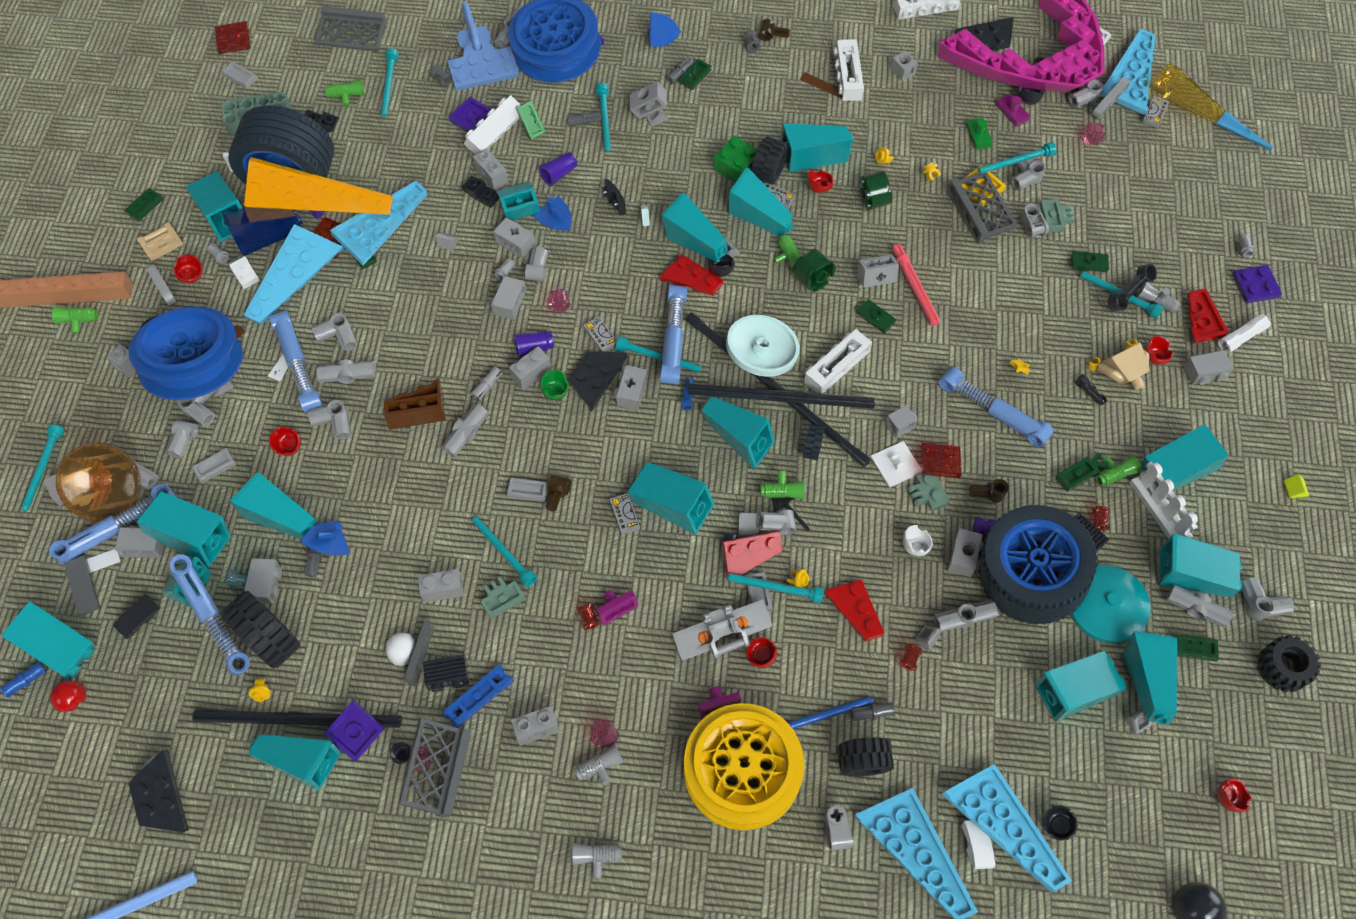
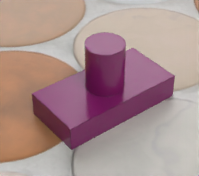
M1010 94L998 100L996 106L1017 127L1029 121L1030 115L1020 105L1022 99L1019 96L1012 97Z
M609 590L603 596L607 603L596 610L604 626L637 608L638 603L632 590L617 597L613 590Z
M720 687L710 688L708 692L711 700L698 704L701 720L721 707L740 704L741 697L739 692L723 696Z

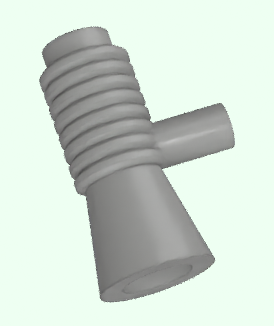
M1148 282L1144 284L1137 296L1154 304L1158 303L1164 306L1163 309L1170 313H1176L1181 305L1178 300L1169 296L1170 290L1168 288L1158 291Z
M614 743L600 755H596L586 760V762L578 764V767L574 770L579 780H587L598 773L602 784L606 785L611 780L605 768L624 762Z
M573 843V866L593 862L594 878L602 877V863L622 861V847L617 845L589 846Z

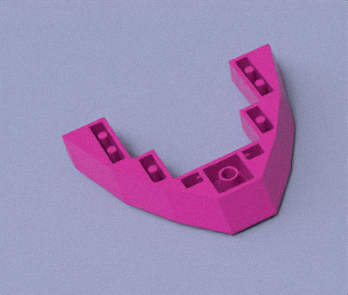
M1039 0L1038 7L1061 24L1058 39L1068 47L1033 66L1010 48L998 55L995 54L967 29L939 43L938 58L980 77L1023 88L1065 93L1104 74V43L1098 19L1086 0Z

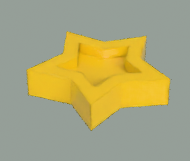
M1021 359L1011 360L1009 363L1015 367L1017 373L1023 372L1028 375L1030 372V365L1024 363Z

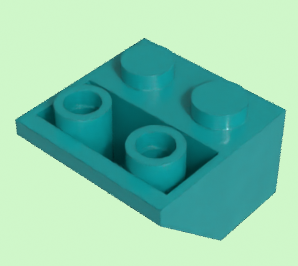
M530 181L497 191L505 218L513 221L540 213L539 203Z
M187 556L191 560L192 566L203 585H205L209 581L211 572L198 557ZM180 562L176 570L183 571L186 569V565ZM171 576L162 592L168 598L190 607L176 580ZM186 576L187 581L189 582V584H190V586L192 587L193 591L196 593L194 587L192 586L191 582L189 581L188 577Z

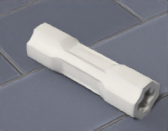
M1258 315L1236 331L1218 340V346L1221 351L1231 352L1256 334L1269 328L1271 322L1266 315Z

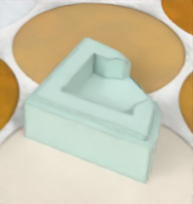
M640 206L643 226H649L648 206Z

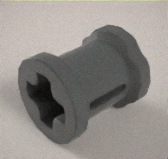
M749 30L743 35L744 40L747 42V50L752 53L761 48V43L757 39L758 34L754 30Z
M440 65L434 66L430 72V76L433 79H437L443 87L450 84L452 80V75L448 72L446 73Z

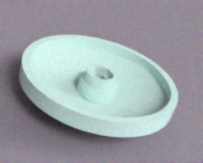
M750 315L740 318L731 326L726 339V347L731 359L745 371L759 376L771 377L786 373L795 365L800 351L799 341L795 333L780 320L765 315Z

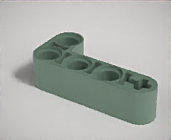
M283 92L226 100L222 104V119L228 133L235 135L244 113L254 107L276 105L292 109L287 95Z

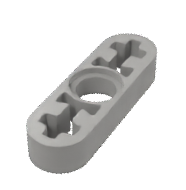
M1124 76L1095 108L1092 115L1099 120L1126 91L1132 81Z
M152 264L146 267L147 272L168 306L177 303L155 265Z

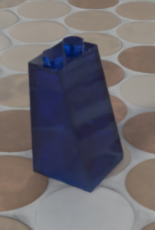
M250 207L221 212L242 256L287 238L294 224L299 227L303 224L295 209Z

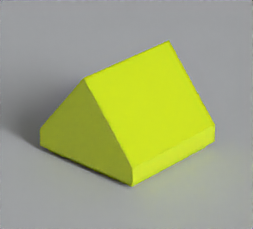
M1300 474L1283 481L1289 498L1309 496L1304 479Z

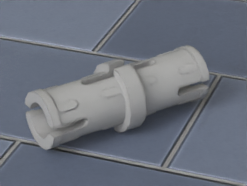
M494 366L484 378L480 379L478 386L470 393L475 400L480 401L503 375L500 372L501 370Z

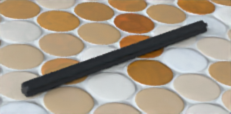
M689 384L688 386L689 395L870 409H873L876 403L873 397Z
M196 710L193 711L192 720L194 722L331 726L340 714ZM371 715L384 727L399 728L402 726V716Z

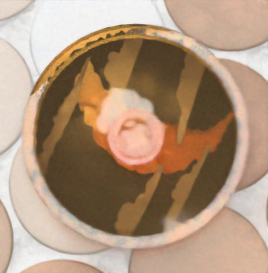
M90 443L74 449L65 456L56 473V489L63 504L75 515L92 521H101L110 515L117 517L116 515H120V512H126V509H130L129 507L137 500L141 488L140 473L133 459L122 449L106 443Z

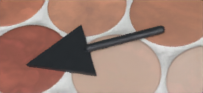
M771 498L774 513L785 506L788 510L793 511L794 517L807 532L810 531V528L788 504L795 498Z

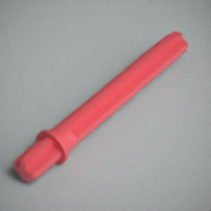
M901 244L894 245L892 252L930 325H938L940 319L909 261V255L905 253Z

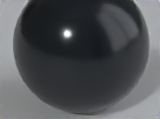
M1187 883L1178 889L1173 898V912L1176 919H1226L1227 908L1222 895L1214 887L1206 883Z

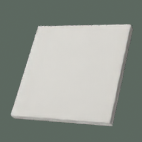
M904 441L870 456L889 488L923 473Z

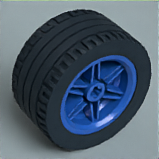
M263 105L248 110L242 116L229 150L228 161L234 174L244 184L247 183L248 164L251 157L327 178L334 156V144L325 129L312 118L290 108Z
M1046 505L1022 506L1021 508L1010 510L1007 514H1003L989 529L982 549L979 574L986 597L995 602L997 609L1001 613L1022 623L1026 622L1027 624L1035 625L1051 624L1054 621L1058 622L1060 619H1065L1067 615L1070 616L1072 612H1075L1081 606L1087 596L1097 570V549L1089 531L1074 516L1061 509ZM1015 569H1021L1022 574H1017ZM1053 572L1059 573V577L1056 578ZM1033 582H1040L1041 584L1035 585Z

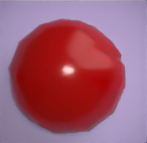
M822 169L816 173L814 170H810L807 175L808 186L813 192L824 193L829 191L834 185L833 176L828 172H823Z
M185 254L177 258L174 267L177 280L192 284L201 278L203 268L197 257Z
M1160 336L1150 338L1144 350L1149 353V361L1151 363L1164 365L1170 362L1173 351L1169 350L1170 342Z
M281 426L272 431L269 436V445L275 453L282 456H291L300 449L301 437L294 429Z
M764 637L755 638L749 643L746 651L750 664L759 669L768 668L773 665L778 654L774 642Z
M66 680L56 684L50 694V703L53 708L63 713L76 710L77 706L86 700V688L82 683L73 680Z
M1230 778L1219 785L1217 791L1218 801L1226 810L1238 813L1251 809L1248 804L1252 796L1248 793L1242 781Z

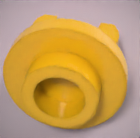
M880 147L875 154L878 164L890 163L894 157L889 156L890 150L886 147Z
M930 163L923 167L925 171L922 174L926 173V179L929 182L934 179L932 173L935 177L941 175L940 171L935 168L938 166L937 164L933 165V163Z
M792 569L791 573L795 578L787 579V582L791 586L800 588L807 586L809 582L807 571L804 569Z
M264 678L256 679L255 686L249 690V696L257 702L267 700L271 695V691L267 688L268 686L264 685Z

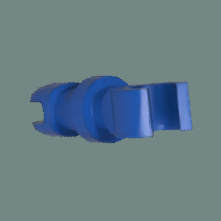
M688 377L685 380L684 397L681 402V406H684V411L692 409V397L694 395L688 394V386L695 383L693 377L690 378V381Z

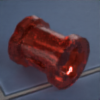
M1105 506L1094 507L1092 509V514H1094L1093 525L1100 531L1109 530L1108 515L1110 514V509Z
M585 604L577 609V613L581 615L584 623L582 625L584 630L596 628L600 624V620L596 618L594 613V604Z
M906 644L904 647L906 651L899 665L904 669L916 671V664L923 650L918 646Z

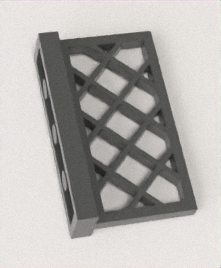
M322 6V17L315 41L316 45L379 52L384 28H387L388 24L384 13ZM326 21L334 23L328 28L325 27ZM343 23L349 24L343 30L339 27ZM364 25V28L357 32L355 27ZM373 27H380L375 33H372L370 30ZM338 28L340 32L332 36L330 31ZM353 29L355 34L348 38L345 33ZM368 31L371 35L363 39L361 35ZM328 33L330 38L326 41L321 40L322 36ZM342 35L346 38L342 42L336 41V39L341 37ZM357 37L361 39V42L357 44L351 42ZM372 39L376 40L375 46H370L367 43Z
M978 173L960 180L957 177L950 180L947 191L977 244L983 243L986 238L1017 228V223L987 173ZM984 178L986 186L976 183V180ZM962 184L971 185V190L964 189ZM973 188H980L984 191L982 195H980L975 192H972ZM985 191L993 193L994 199L985 197ZM970 196L979 198V203L971 202ZM985 200L991 203L990 209L981 206V201ZM993 205H996L1002 209V212L1000 213L991 209ZM980 210L988 214L984 218L979 216L977 211ZM989 214L999 217L998 222L989 220ZM1001 218L1009 221L1010 225L1000 224ZM985 224L992 225L996 228L995 230L988 232L985 227Z
M419 718L398 805L436 814L435 816L442 818L452 816L471 730L459 729L425 718ZM424 724L431 726L435 735L426 739L422 732ZM445 731L453 733L452 742L447 745L440 735ZM437 737L442 748L433 752L428 742ZM422 745L426 747L429 756L423 760L417 754L418 748ZM444 750L448 758L447 762L441 766L435 755ZM432 758L437 769L428 774L423 763ZM419 766L424 777L415 782L412 771ZM439 771L442 783L435 787L430 776ZM427 780L432 790L423 796L418 784ZM414 788L419 799L414 802L406 801L407 791ZM432 793H434L437 799L436 808L429 807L425 800Z

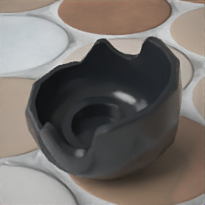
M1020 86L1017 95L1022 99L1023 103L1034 105L1041 101L1045 90L1041 91Z
M729 254L722 256L718 262L710 258L707 259L710 272L718 277L729 275L735 268V261Z
M1065 806L1051 807L1046 811L1043 818L1046 832L1055 840H1069L1076 834L1078 827L1077 818L1073 811Z

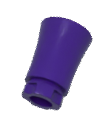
M568 152L539 165L538 170L543 181L548 186H553L559 179L573 171L578 166L574 155Z
M551 331L513 334L518 359H521L538 346L542 351L554 348Z

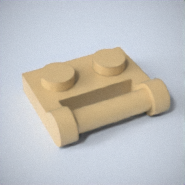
M166 222L163 227L144 237L136 238L151 261L184 245L169 222Z

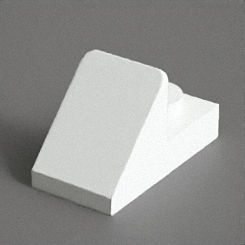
M244 255L227 263L244 289L260 281Z

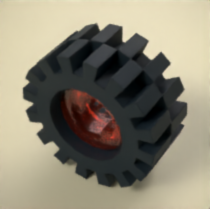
M810 424L803 458L818 461L825 427Z

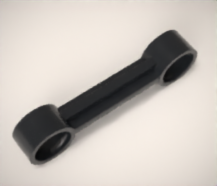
M1153 264L1139 266L1136 271V277L1120 293L1109 295L1107 300L1109 309L1113 312L1127 309L1128 299L1144 283L1155 281L1157 277L1155 266Z

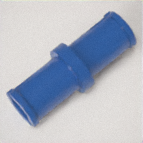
M37 662L25 672L16 674L17 677L1 686L0 689L9 698L24 686L28 687L30 682L45 674L46 670Z

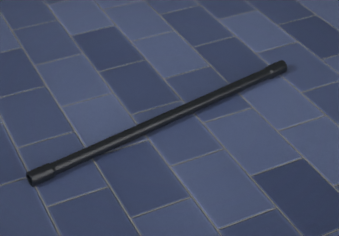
M693 312L689 313L685 321L729 355L726 341ZM752 374L770 390L786 391L772 378ZM786 402L813 425L825 427L824 434L846 451L863 468L870 463L871 458L848 442L802 403Z

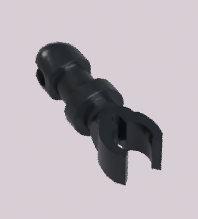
M1082 374L1078 377L1075 384L1079 388L1086 390V394L1088 396L1091 395L1097 404L1103 405L1107 402V398L1096 390L1097 387L1095 385H1091L1086 375Z

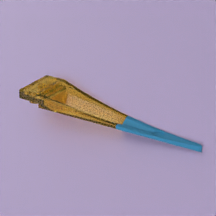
M1169 62L1150 84L1149 88L1163 95L1164 99L1272 151V145L1228 113L1184 70Z

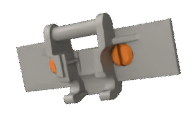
M761 599L735 610H732V606L728 604L723 608L707 612L702 615V622L674 632L672 635L682 661L711 650L714 659H717L719 655L742 646L748 647V635L773 625L764 600ZM731 633H738L740 639L716 648L715 641L719 640L720 637Z

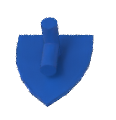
M650 12V28L647 29V33L650 34V46H665L673 42L681 33L678 25L664 14Z
M559 196L555 199L549 198L547 200L548 203L540 208V213L532 215L546 227L570 231L572 223L569 207Z
M328 521L312 527L301 541L308 548L322 554H350L342 532L343 526L339 521Z

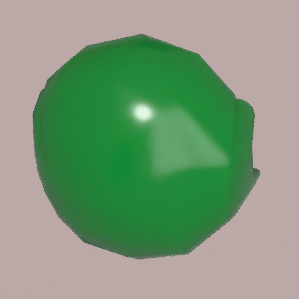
M558 370L545 372L540 383L543 395L551 400H559L566 396L569 387L566 375Z

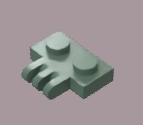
M1059 199L1041 200L1040 208L1044 219L1048 223L1049 232L1064 231L1065 224L1075 222L1071 206H1060Z
M934 469L916 475L915 479L918 484L907 489L909 493L915 492L911 494L912 500L917 499L914 501L915 506L927 503L930 510L933 511L950 504Z
M498 576L497 581L500 583L498 586L494 580L490 581L493 587L491 590L487 584L483 585L488 597L480 602L490 619L495 618L526 599L516 581L506 585L502 577Z

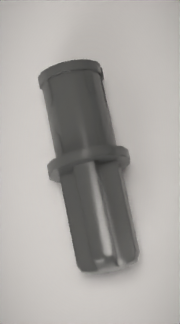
M687 57L681 64L676 65L675 69L666 76L667 81L670 84H674L694 64V60Z
M599 111L586 114L582 112L579 115L568 116L570 127L582 124L586 126L587 123L602 120Z
M310 549L306 555L308 560L305 575L316 577L319 563L323 557L321 553Z
M892 702L878 705L871 703L870 706L852 709L854 721L876 720L879 717L895 715Z

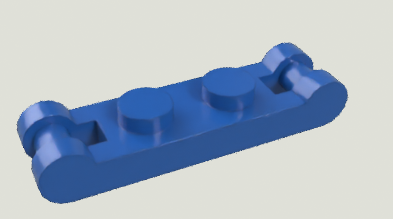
M501 665L495 667L443 711L442 715L452 722V727H462L470 717L514 682L510 675H506L505 669ZM495 678H499L501 680L497 685L493 681ZM460 708L463 713L457 716L455 712Z

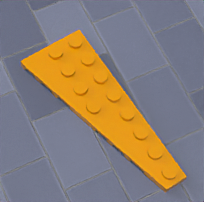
M251 157L249 159L244 202L246 207L388 215L391 212L393 196L256 158Z

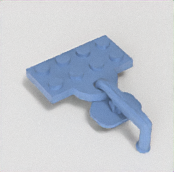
M464 1L462 3L463 21L467 23L468 29L460 31L457 35L459 46L464 50L463 57L447 60L455 90L459 91L519 77L511 46L495 50L493 45L490 44L491 37L488 29L483 26L475 27L469 4Z

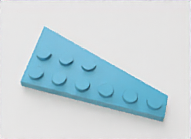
M1144 29L1139 30L1103 87L1100 96L1106 97L1125 76L1132 82L1117 99L1116 103L1146 115L1155 34Z
M417 181L391 195L393 196L389 215L359 213L331 229V235L364 265L427 196V190Z
M294 224L245 311L244 317L262 325L269 316H272L277 311V308L285 301L287 302L297 290L299 291L318 274L323 266L330 263L335 255L344 250L343 246Z
M995 764L942 794L1051 893L1072 881Z
M913 788L855 814L854 817L952 919H966L978 912Z

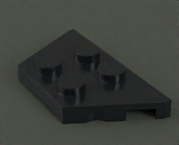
M1011 17L955 29L954 34L967 29L992 51L1010 48L1014 18Z
M586 352L568 379L571 387L577 391L578 396L581 400L583 399L590 411L594 410L628 358L627 353Z
M168 749L160 751L128 783L138 824L144 827L184 833L189 831L169 752Z

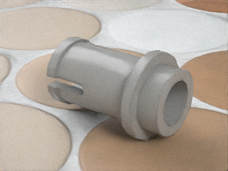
M1242 234L1244 240H1242L1241 235L1238 237L1241 247L1240 254L1243 257H1250L1254 254L1255 247L1252 246L1250 235Z
M211 243L207 247V252L215 257L217 263L224 264L229 260L228 253L224 250L222 251L215 243Z
M506 258L500 268L495 270V277L500 281L503 280L504 276L508 277V273L514 268L515 263L511 259Z

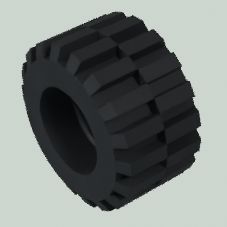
M768 136L762 140L754 156L751 171L760 181L771 185L777 181L787 159L788 144Z
M1292 635L1280 636L1260 652L1261 655L1258 657V661L1261 663L1258 664V669H1262L1261 676L1266 677L1267 680L1265 682L1267 684L1272 683L1274 689L1278 690L1281 688L1282 692H1288L1289 690L1290 692H1296L1313 682L1319 675L1320 671L1318 669L1321 667V663L1317 661L1320 659L1319 654L1314 653L1316 649L1313 646L1310 647L1308 641H1301V637L1296 636L1293 638ZM1281 655L1290 658L1294 662L1297 672H1293L1285 667Z
M880 737L858 738L844 741L837 745L840 773L843 775L871 776L887 773L894 769L891 741Z

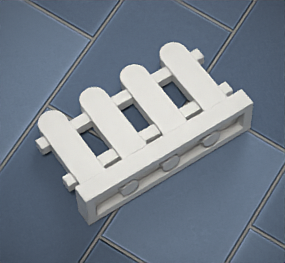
M1147 463V471L1141 472L1140 476L1132 479L1130 485L1168 539L1172 534L1192 538L1193 535L1189 530H1195L1198 527L1196 525L1198 521L1196 514L1192 511L1189 513L1184 508L1186 502L1183 496H1176L1172 491L1174 489L1173 482L1170 479L1164 480L1161 476V465L1159 463ZM1155 481L1158 482V484H1159L1158 487H1156V485L1154 484Z

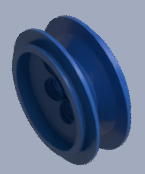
M533 0L515 14L509 26V41L517 66L524 74L538 81L557 83L574 79L589 70L600 54L601 38L598 32L596 15L581 0Z
M183 307L156 316L137 331L129 346V359L138 373L142 386L149 393L168 400L193 399L219 389L236 374L243 358V350L239 340L236 338L235 329L230 319L223 313L206 307Z

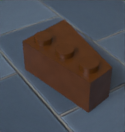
M439 378L435 379L434 383L417 387L418 390L407 394L404 392L384 401V416L389 430L446 421L444 396Z

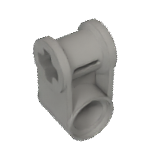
M1033 203L1027 204L1020 217V221L1026 230L1028 238H1034L1039 234H1048L1049 226L1039 206Z
M834 805L824 816L830 851L853 848V837L849 828L847 813L843 807ZM834 812H835V815H836V816H840V818L837 820V822H836L835 818H832V819H831V815H832Z

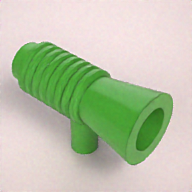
M361 79L348 84L340 83L325 87L326 96L331 98L342 97L343 106H349V95H365Z
M783 235L778 239V245L783 253L774 257L777 264L788 259L792 272H794L796 268L795 262L801 255L791 237Z
M54 306L52 309L54 324L71 322V333H79V322H93L98 319V311L93 308L68 309Z
M1133 455L1120 464H1115L1109 457H1105L1102 462L1107 461L1108 464L1106 466L1108 468L1096 475V481L1100 486H1107L1123 479L1125 476L1140 473L1141 464Z
M778 471V483L761 484L760 496L765 498L790 497L804 500V481L786 484V471Z

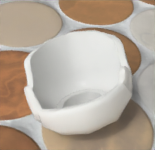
M918 525L909 526L904 532L902 545L905 551L920 557L929 553L933 546V541L927 530H920Z
M397 633L387 640V657L394 665L405 666L409 664L416 644L415 639L410 634Z

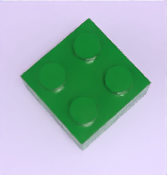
M734 135L714 156L713 170L736 183L746 167L751 170L757 148Z

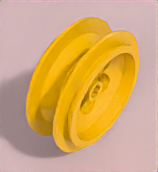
M732 704L711 712L694 728L685 748L684 779L693 803L708 819L720 826L734 830L759 829L770 825L782 817L796 799L804 775L803 750L794 730L778 714L758 705ZM736 740L740 743V747L731 748L728 743ZM757 742L762 748L756 751L751 748L750 744ZM718 758H725L728 764L719 766L716 760ZM768 762L771 765V769L763 770L760 767V763ZM740 763H746L747 767H740ZM733 777L738 783L735 786H729L725 781L727 778ZM754 779L758 781L759 787L753 789L748 786L747 782Z

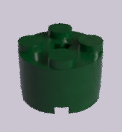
M877 171L859 177L862 186L860 194L862 198H866L865 206L867 210L892 203V191H889L888 186L890 183L885 171Z
M814 248L804 257L801 256L796 260L794 277L808 290L817 292L829 283L827 279L829 276L833 277L836 267L825 255Z

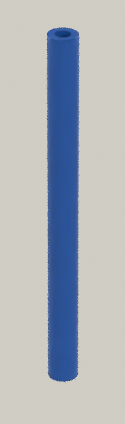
M871 696L787 723L792 729H796L852 711L853 708L868 706L873 703Z

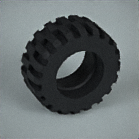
M243 591L221 612V618L234 633L273 669L282 665L300 647L298 639L250 591Z

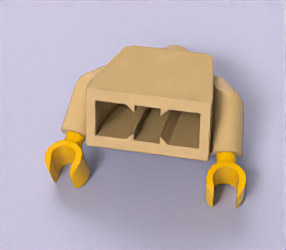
M1132 339L1130 343L1126 341L1124 350L1103 360V363H1100L1099 357L1093 358V363H1088V368L1091 371L1098 370L1120 385L1131 382L1134 390L1145 386L1141 376L1150 370L1149 353L1142 348L1141 343H1138L1136 339Z

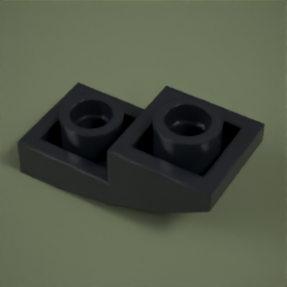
M307 109L304 114L320 124L326 132H334L339 121V117L324 111L321 115Z
M471 176L461 187L472 198L490 208L499 200L497 190L487 187L485 181Z
M604 179L605 187H602L603 196L607 197L609 203H613L614 209H618L619 216L625 215L626 205L622 194L609 179Z
M145 594L129 607L112 626L125 639H131L143 623H148L161 607Z

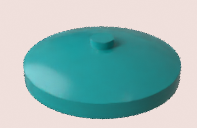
M1097 565V570L1087 596L1081 606L1075 612H1072L1070 616L1075 625L1094 640L1109 644L1127 642L1134 631L1141 632L1148 623L1151 612L1149 596L1141 582L1126 570L1110 565Z

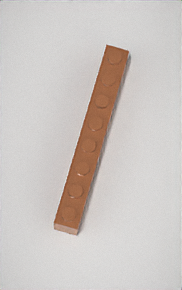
M125 271L0 280V308L131 299L133 283Z

